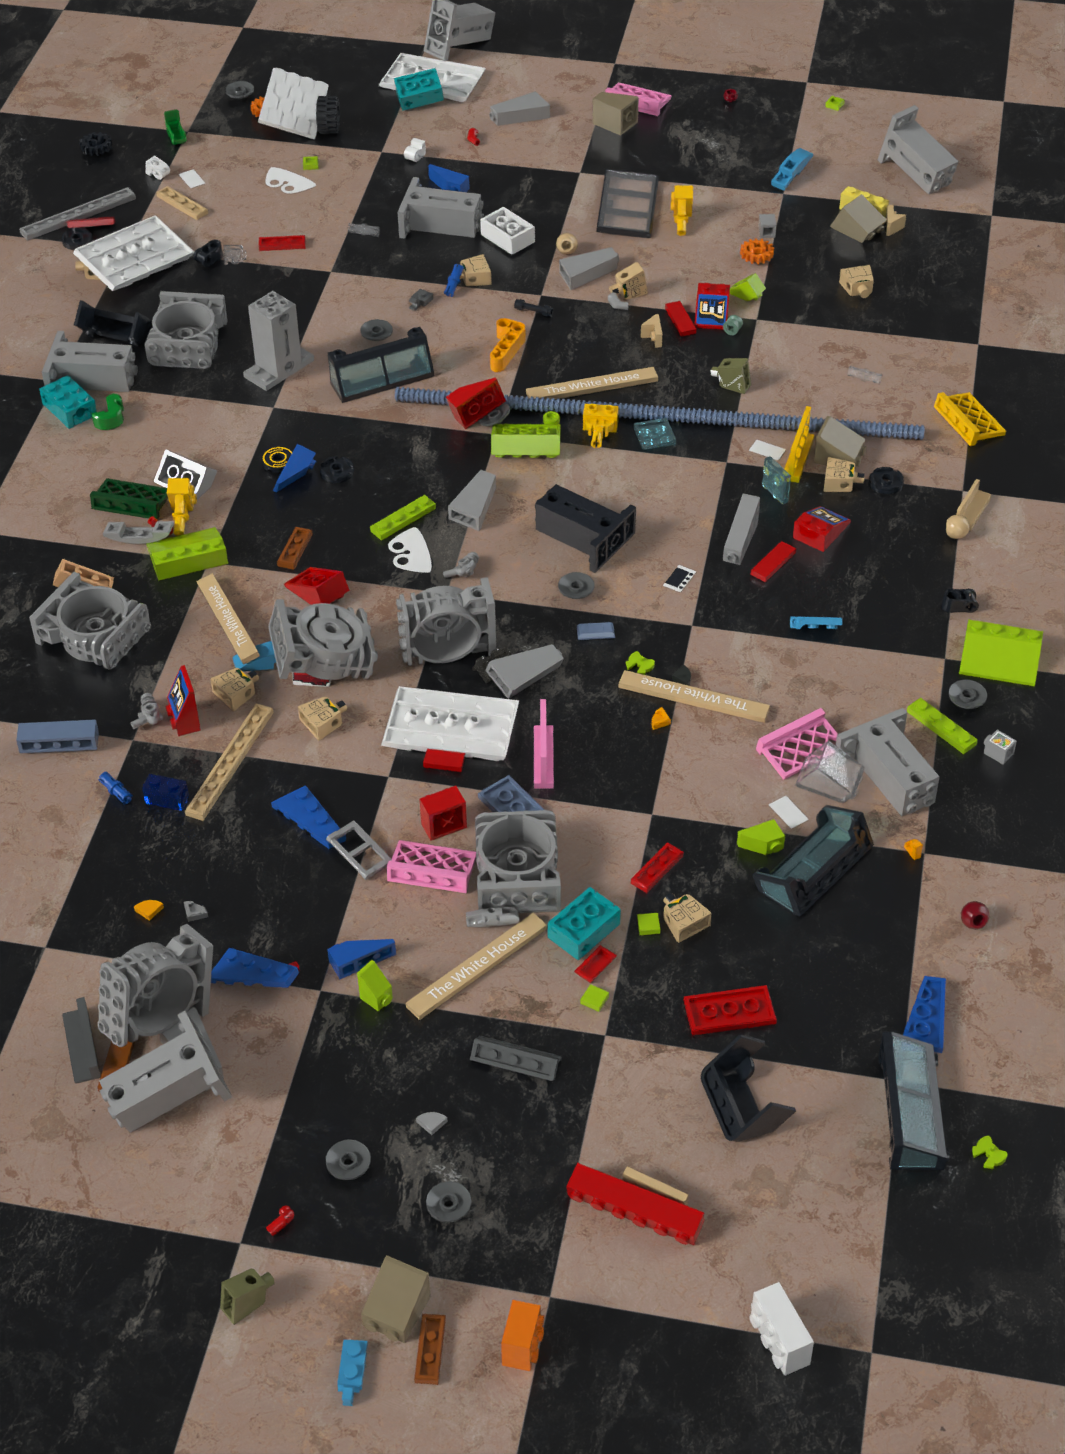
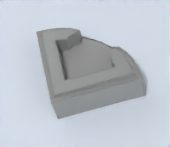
M193 901L184 902L188 922L208 917V912L204 906L195 904Z
M428 1112L418 1116L416 1122L433 1135L448 1122V1119L443 1114Z

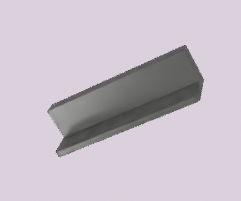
M85 997L76 999L78 1010L62 1014L72 1072L76 1084L101 1077Z
M478 1036L474 1039L470 1060L554 1081L558 1062L562 1060V1056L485 1036Z

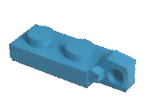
M790 616V628L800 629L803 625L808 624V628H819V625H826L827 629H837L838 625H842V619L835 617Z
M343 1340L337 1382L338 1391L343 1392V1406H353L354 1392L360 1393V1390H362L368 1348L367 1341Z

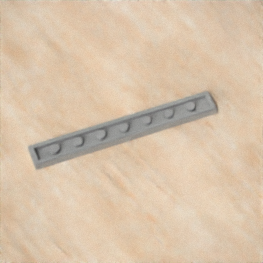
M127 187L20 228V233L28 241L67 226L68 220L88 218L135 200L136 196Z

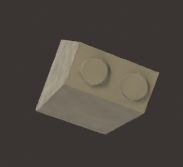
M601 92L593 98L592 117L594 125L622 135L638 123L639 97Z
M861 194L841 209L831 227L863 243L867 239L871 240L876 232L879 234L885 228L884 224L887 219Z
M827 416L816 437L814 463L827 466L828 457L854 462L855 468L859 467L862 459L861 456H865L867 447L864 446L865 438L831 416Z
M386 1255L361 1313L362 1323L365 1328L371 1332H380L392 1341L405 1343L431 1297L429 1273Z

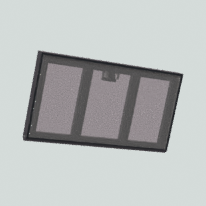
M606 169L596 232L651 238L659 176Z

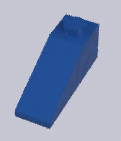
M432 164L429 165V179L442 190L467 192L470 189L469 176Z
M297 444L281 472L273 491H280L306 475L308 469L312 470L316 463V460H314L316 453Z
M394 939L345 941L327 949L329 963L339 979L360 971L371 960L378 963L396 955Z

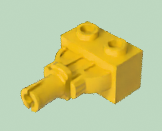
M675 185L674 192H671L670 211H673L674 222L677 224V235L679 236L686 235V224L689 217H692L693 186Z
M585 404L583 430H588L589 436H591L593 431L591 441L593 448L596 447V443L597 448L602 446L604 432L605 437L608 436L609 432H617L619 406Z
M168 478L167 496L172 511H175V513H172L173 520L175 521L174 535L179 536L184 534L185 522L189 520L188 511H193L194 504H197V495L194 494V485H191L189 478Z

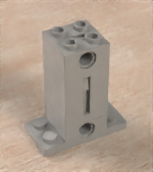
M432 0L424 52L447 61L451 46L490 40L495 12L477 3L457 5L448 0Z
M913 105L892 116L878 161L882 164L892 159L921 188L930 194L951 184L959 161L915 121L919 108Z
M413 177L398 210L399 238L405 239L410 230L475 238L476 233L480 230V219L484 217V214L481 213L483 209L481 194L425 188L419 184L418 177Z
M274 291L248 306L255 365L243 373L246 379L265 391L314 361V355L300 347L296 304Z
M57 331L42 370L44 386L69 375L84 390L129 392L130 387L134 384V376L137 375L138 371L137 365L134 363L135 352H132L131 345L68 342L64 331Z
M904 708L837 734L834 762L837 765L848 763L855 759L901 817L935 803L939 783V775L904 735L907 712Z
M186 1011L178 1014L181 1021L178 1024L182 1032L181 1035L99 1080L102 1089L99 1091L105 1102L108 1101L110 1105L108 1111L111 1117L116 1119L121 1128L125 1127L130 1133L210 1087L215 1096L220 1095L224 1101L232 1098L199 1028Z

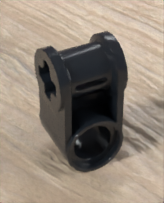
M211 240L198 248L193 254L194 260L201 262L205 267H210L213 263L223 258L221 242L219 240Z
M950 588L944 593L941 607L948 613H973L978 610L979 603L975 599V590L970 588Z

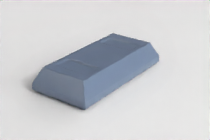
M612 622L577 625L578 640L615 638Z

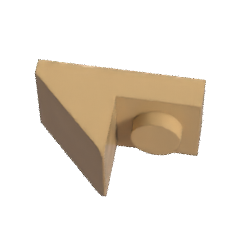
M887 205L886 236H890L905 227L906 215L896 214L894 205Z
M655 314L641 325V338H651V341L655 343V348L662 347V330L659 314Z

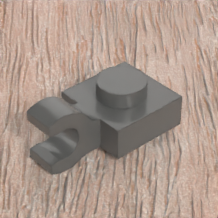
M419 289L409 299V302L412 303L409 309L416 311L420 305L425 307L433 300V293Z

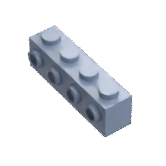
M96 720L19 723L16 741L19 753L97 750L99 731Z

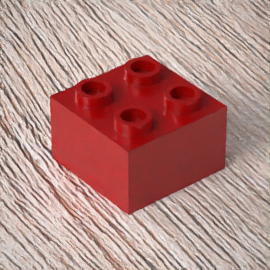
M457 786L419 798L421 825L430 841L467 828L466 801Z

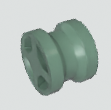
M730 315L723 324V329L729 335H736L742 327L743 321L737 315Z

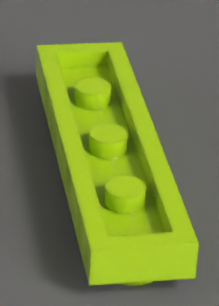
M423 495L370 526V531L382 541L435 510L436 503Z
M921 697L907 707V712L962 754H965L977 745L978 740Z

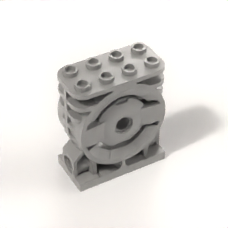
M161 291L158 311L152 320L153 328L150 329L145 342L148 362L154 366L209 368L212 364L214 353L218 348V328L226 325L228 321L224 295Z
M73 572L29 617L36 644L42 646L45 642L50 644L63 642L65 650L74 658L94 662L99 666L103 665L108 670L117 665L120 659L128 653L145 632L149 631L151 626L147 605L143 603L138 604L133 599L129 600L112 588L93 586L81 581L80 574Z
M481 578V585L467 587L465 590L453 586H437L426 589L416 596L414 592L410 593L411 600L405 602L403 594H400L399 599H396L397 609L400 610V612H397L398 623H401L398 626L399 636H402L399 639L400 649L404 650L402 652L403 662H407L408 666L412 665L411 657L416 656L419 664H423V660L432 663L453 662L465 657L470 652L488 651L489 658L497 656L495 602L488 578Z
M276 599L268 628L280 679H287L289 672L307 673L313 677L325 680L342 679L350 674L352 678L357 679L360 671L363 679H368L373 674L374 662H377L378 653L374 649V638H371V627L367 623V612L363 608H358L356 615L353 608L348 607L345 609L327 603L313 604L299 610L296 607H285L283 599Z
M549 810L483 812L477 815L475 818L476 860L479 871L477 876L478 910L517 907L519 913L560 912L561 884L559 872L556 871L558 849L555 814Z
M186 924L180 927V935L173 937L166 947L155 942L144 943L129 950L121 958H114L112 963H102L99 971L100 996L98 1005L99 1021L97 1023L100 1032L104 1033L113 1044L123 1047L127 1045L128 1041H137L139 1036H154L165 1032L180 1020L178 1014L183 1011L187 1012L193 1007L197 1009L201 1017L209 1014L213 945Z

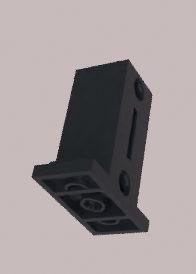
M557 484L535 503L536 530L589 555V571L594 573L636 532V507L631 504L619 514Z

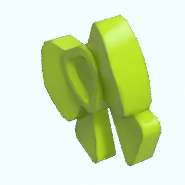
M636 651L630 655L629 661H626L627 670H630L637 664V667H639L637 673L645 675L653 670L655 661L641 656Z
M990 1136L981 1138L977 1146L972 1148L973 1158L983 1153L986 1154V1157H989L984 1163V1168L994 1169V1166L1002 1165L1007 1159V1152L999 1150L992 1143Z

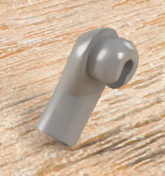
M614 292L608 295V302L614 309L628 310L629 302L620 301Z

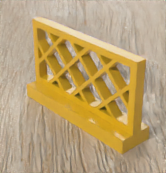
M944 392L938 393L934 408L969 446L976 445L977 440L1004 436L1006 434V430L970 392L947 396Z
M806 406L782 474V480L797 483L800 481L814 441V434L809 433L811 407Z

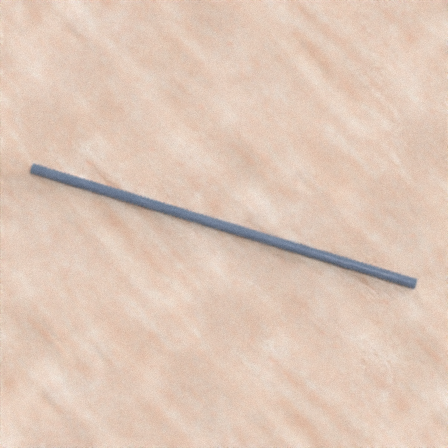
M396 387L395 400L396 402L401 400V402L411 401V403H414L416 401V403L421 402L422 404L425 402L429 404L431 402L432 404L437 403V405H440V403L442 405H449L446 396L452 392L450 390L448 392L446 390L441 392V390L436 391L435 389L431 391L430 389L420 390V388H417L415 390V388L410 389L409 387L407 389L405 387L401 389ZM513 395L504 396L506 400L504 403L509 405L510 410L512 408L514 410L520 409V411L525 409V411L530 410L531 412L533 410L535 412L540 410V412L546 411V413L553 411L556 413L561 412V414L566 412V414L572 413L574 415V413H577L579 415L581 413L583 415L585 404L619 406V418L621 416L624 418L629 417V419H632V417L634 419L639 418L640 420L642 418H645V420L650 418V420L655 419V421L660 419V421L671 420V422L676 420V422L681 421L682 423L684 421H687V423L691 421L692 423L697 422V424H700V422L703 424L708 423V425L710 423H713V425L718 423V425L724 424L726 426V424H729V426L739 425V427L745 425V427L750 426V428L753 426L758 428L759 426L761 428L766 427V429L768 427H771V429L776 428L777 430L779 428H782V430L786 428L787 430L792 429V431L799 428L802 419L801 416L799 418L796 416L791 417V415L785 417V415L780 416V414L778 416L772 414L771 416L769 414L764 415V413L762 415H759V413L754 414L753 412L751 414H748V412L743 414V412L738 413V411L732 413V411L722 412L720 410L717 412V410L711 411V409L709 411H706V409L702 411L701 409L696 410L693 408V410H690V408L685 409L684 407L682 409L680 407L675 409V407L669 408V406L667 408H664V406L654 407L653 405L648 407V405L643 406V404L640 406L635 404L633 406V404L628 405L627 403L622 405V403L612 404V402H609L607 404V402L601 403V401L599 403H596V401L592 403L591 401L586 402L583 400L581 402L574 399L572 401L570 399L565 401V399L560 400L559 398L555 400L554 398L544 399V397L539 399V397L534 398L533 396L531 398L528 396L525 398L523 396L518 397V395L515 397ZM810 417L809 432L811 430L813 432L820 431L825 419L822 417L820 419H817V417L812 419ZM836 419L858 435L861 434V436L867 434V436L872 435V437L875 435L880 437L882 435L883 437L888 436V438L893 436V438L899 437L900 439L901 437H904V439H907V437L909 439L915 438V440L917 438H920V440L924 439V425L919 426L916 424V426H913L911 424L908 426V424L903 425L902 423L897 425V423L892 424L891 422L889 424L886 422L881 424V422L876 423V421H873V423L868 421L867 423L865 421L860 422V420L855 422L854 420L849 421V419L846 421L844 419H841V421Z

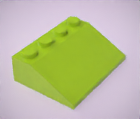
M494 424L491 433V455H495V457L512 455L515 458L522 457V455H529L531 458L546 455L548 458H555L557 455H560L561 424Z
M216 527L146 543L158 580L228 564L226 547Z
M968 619L959 674L1035 686L1043 631Z

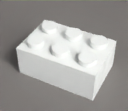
M505 207L480 219L481 235L510 254H514L535 242V226Z
M778 1282L754 1292L753 1302L751 1303V1315L749 1316L753 1327L755 1329L758 1328L764 1347L766 1349L769 1348L773 1354L772 1359L776 1368H780L785 1376L810 1365L814 1341L781 1284Z

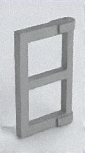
M355 821L331 833L326 838L365 880L387 867L388 862L392 860ZM354 830L365 843L348 853L337 842V839ZM371 847L383 860L365 870L354 857Z

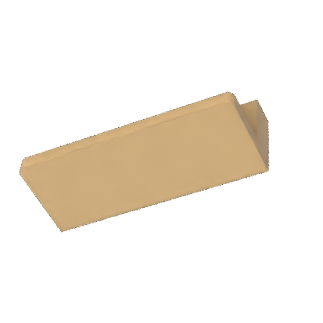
M978 479L975 480L956 515H963L967 518L970 524V531L991 499V494L978 490L980 483Z
M626 1167L623 1172V1181L688 1206V1194L630 1167Z

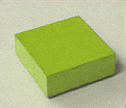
M831 96L825 103V107L839 111L844 105L845 99Z
M317 156L303 157V170L318 169Z
M658 913L637 914L639 935L660 934Z
M590 984L580 999V1004L599 1012L607 1001L609 992Z

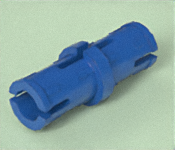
M457 264L454 265L451 276L447 279L448 284L444 291L445 295L454 296L456 287L460 284V276L464 270L462 265L458 264V267Z
M103 772L99 776L101 778L98 779L99 782L123 804H127L132 800V794L123 787L119 780H115L108 772Z

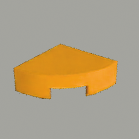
M663 707L657 709L652 717L653 730L671 724V719Z
M917 839L905 842L904 848L914 860L921 858L923 844Z
M155 900L143 901L134 906V910L149 921L164 908L163 903Z

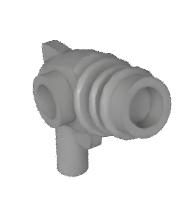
M476 552L468 553L458 561V566L443 572L444 578L456 575L462 577L471 576L478 563V554Z
M143 694L141 696L142 712L138 713V719L131 722L133 729L147 722L155 725L158 721L163 720L160 708L152 694Z

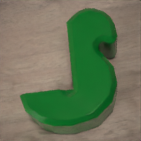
M179 110L165 111L164 121L167 134L171 138V143L173 145L186 143V133L180 123Z
M110 394L106 397L108 412L92 413L95 428L111 430L123 423L124 407L120 395Z

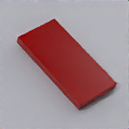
M767 985L684 996V1005L692 1036L776 1024L777 1019Z

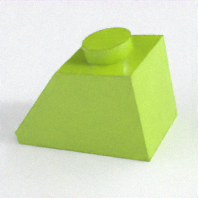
M754 273L735 283L730 288V295L748 302L752 299H759L766 287L758 275Z
M774 819L738 831L737 845L740 848L764 855L776 853L784 849L785 835Z
M371 960L357 972L359 995L363 1001L379 1011L392 1001V986L377 964Z

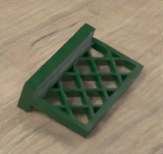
M106 478L97 491L90 493L91 509L148 519L152 516L158 519L160 517L159 511L168 499L167 488Z

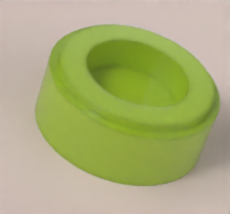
M553 411L547 412L543 415V423L559 424L560 415Z

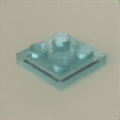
M667 418L634 423V430L643 450L676 445V438Z
M769 456L764 460L762 485L775 499L785 504L789 500L791 475Z

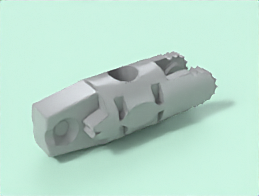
M499 907L466 912L467 927H492L516 924L520 920L519 910L517 907Z

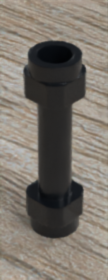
M516 299L514 303V308L520 311L526 309L540 312L546 317H551L553 314V307L549 305L543 307L525 303L523 299Z

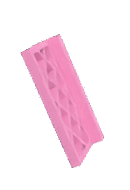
M617 83L613 88H607L605 91L608 93L639 97L638 112L658 116L660 109L671 100V95L623 83Z
M540 699V725L534 726V789L554 788L553 725H546V699Z
M819 708L759 738L756 751L760 755L764 754L784 780L834 755L835 747L828 746L827 743L828 739L836 741L838 733L825 719L823 709ZM823 725L827 730V734L817 732L816 728ZM803 734L812 735V740H802L800 737ZM814 737L825 738V745L815 743ZM785 743H797L796 749L785 747ZM799 744L810 746L809 752L798 750ZM812 748L823 749V754H813ZM773 749L781 751L780 757L772 756L769 751ZM783 752L795 754L794 760L782 758ZM797 755L808 757L807 762L796 761ZM781 763L792 765V769L785 772L781 767Z
M399 840L392 860L387 864V881L467 893L468 882L476 862V852ZM407 848L411 849L412 851L403 853L401 849ZM426 851L431 854L423 856L421 853ZM446 854L450 855L451 857L443 859L441 856ZM415 855L419 858L414 861H411L409 859L410 857ZM464 857L471 858V860L462 862L460 859ZM434 858H436L439 861L434 864H430L429 860H432ZM454 861L458 864L454 867H450L448 865L449 863Z

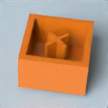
M512 1300L501 1342L502 1366L530 1371L532 1363H537L539 1355L538 1342H542L544 1335V1316L541 1315V1305Z

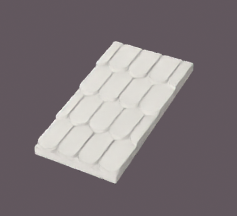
M400 53L381 80L379 86L396 90L394 78L436 68L444 98L465 102L486 68Z
M273 68L258 122L315 140L317 133V99L319 96H326L329 85L309 77L299 76L296 73L286 72L280 68Z
M155 215L78 247L74 250L73 254L114 291L149 277L150 274L170 268L173 264L188 260L189 257L193 256L194 251Z
M399 686L381 746L426 752L428 748L465 753L467 758L477 757L493 761L504 760L519 700Z

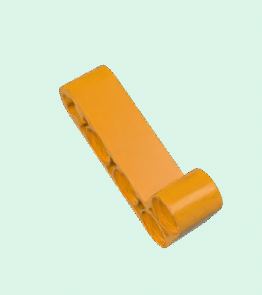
M507 318L498 319L496 322L497 338L500 341L490 353V369L494 372L503 371L526 340L525 324Z

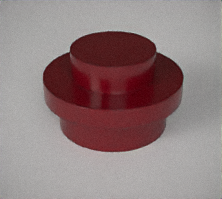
M727 89L724 93V99L728 102H733L738 98L737 91L734 89Z

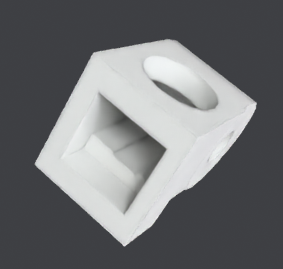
M413 138L411 145L405 149L404 158L414 162L419 161L426 154L425 141Z
M155 155L146 161V174L149 176L153 174L157 179L161 180L170 173L169 166Z

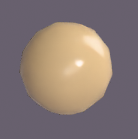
M570 233L561 234L556 241L558 251L565 255L574 253L578 246L576 237Z
M953 515L947 519L946 532L949 537L961 539L968 534L970 524L966 517L963 515Z

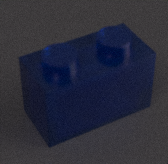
M149 774L142 787L146 804L182 811L189 798L187 782L184 780Z

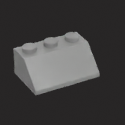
M165 450L154 482L167 488L168 478H189L191 485H194V494L199 499L212 486L217 470L176 452Z

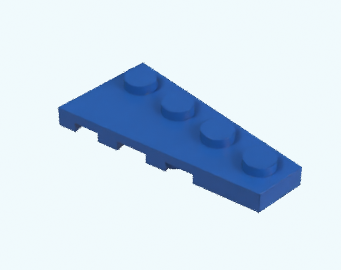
M306 785L271 802L272 808L276 811L280 810L287 819L295 821L298 827L302 830H307L314 839L328 849L334 847L326 838L340 828ZM346 835L337 839V842L340 844L346 841Z
M229 948L213 968L211 983L216 984L217 981H224L225 984L233 985L234 982H242L247 986L259 983L264 987L288 988L299 974L297 967Z
M924 976L903 1035L933 1044L934 1052L942 1053L946 978ZM901 1038L899 1048L923 1051L924 1045Z

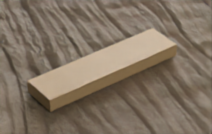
M169 186L156 192L158 198L195 220L208 214V209Z

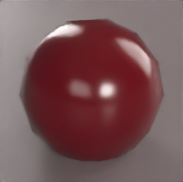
M978 901L968 902L963 906L960 913L962 923L969 929L974 930L983 928L987 925L990 918L986 905Z

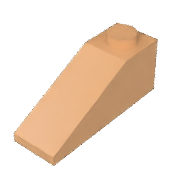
M62 559L55 572L53 585L59 587L73 572L80 574L81 581L93 586L112 588L114 577Z

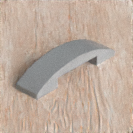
M157 521L154 527H126L125 522H108L103 536L124 543H152L167 537L173 528L174 522Z

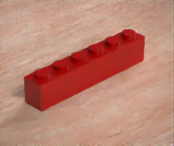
M577 1163L566 1186L567 1193L572 1200L589 1203L594 1209L603 1211V1209L609 1211L616 1218L629 1219L639 1227L644 1228L646 1226L654 1229V1232L661 1236L669 1235L674 1237L676 1241L684 1245L688 1243L695 1245L705 1222L704 1212L580 1163Z

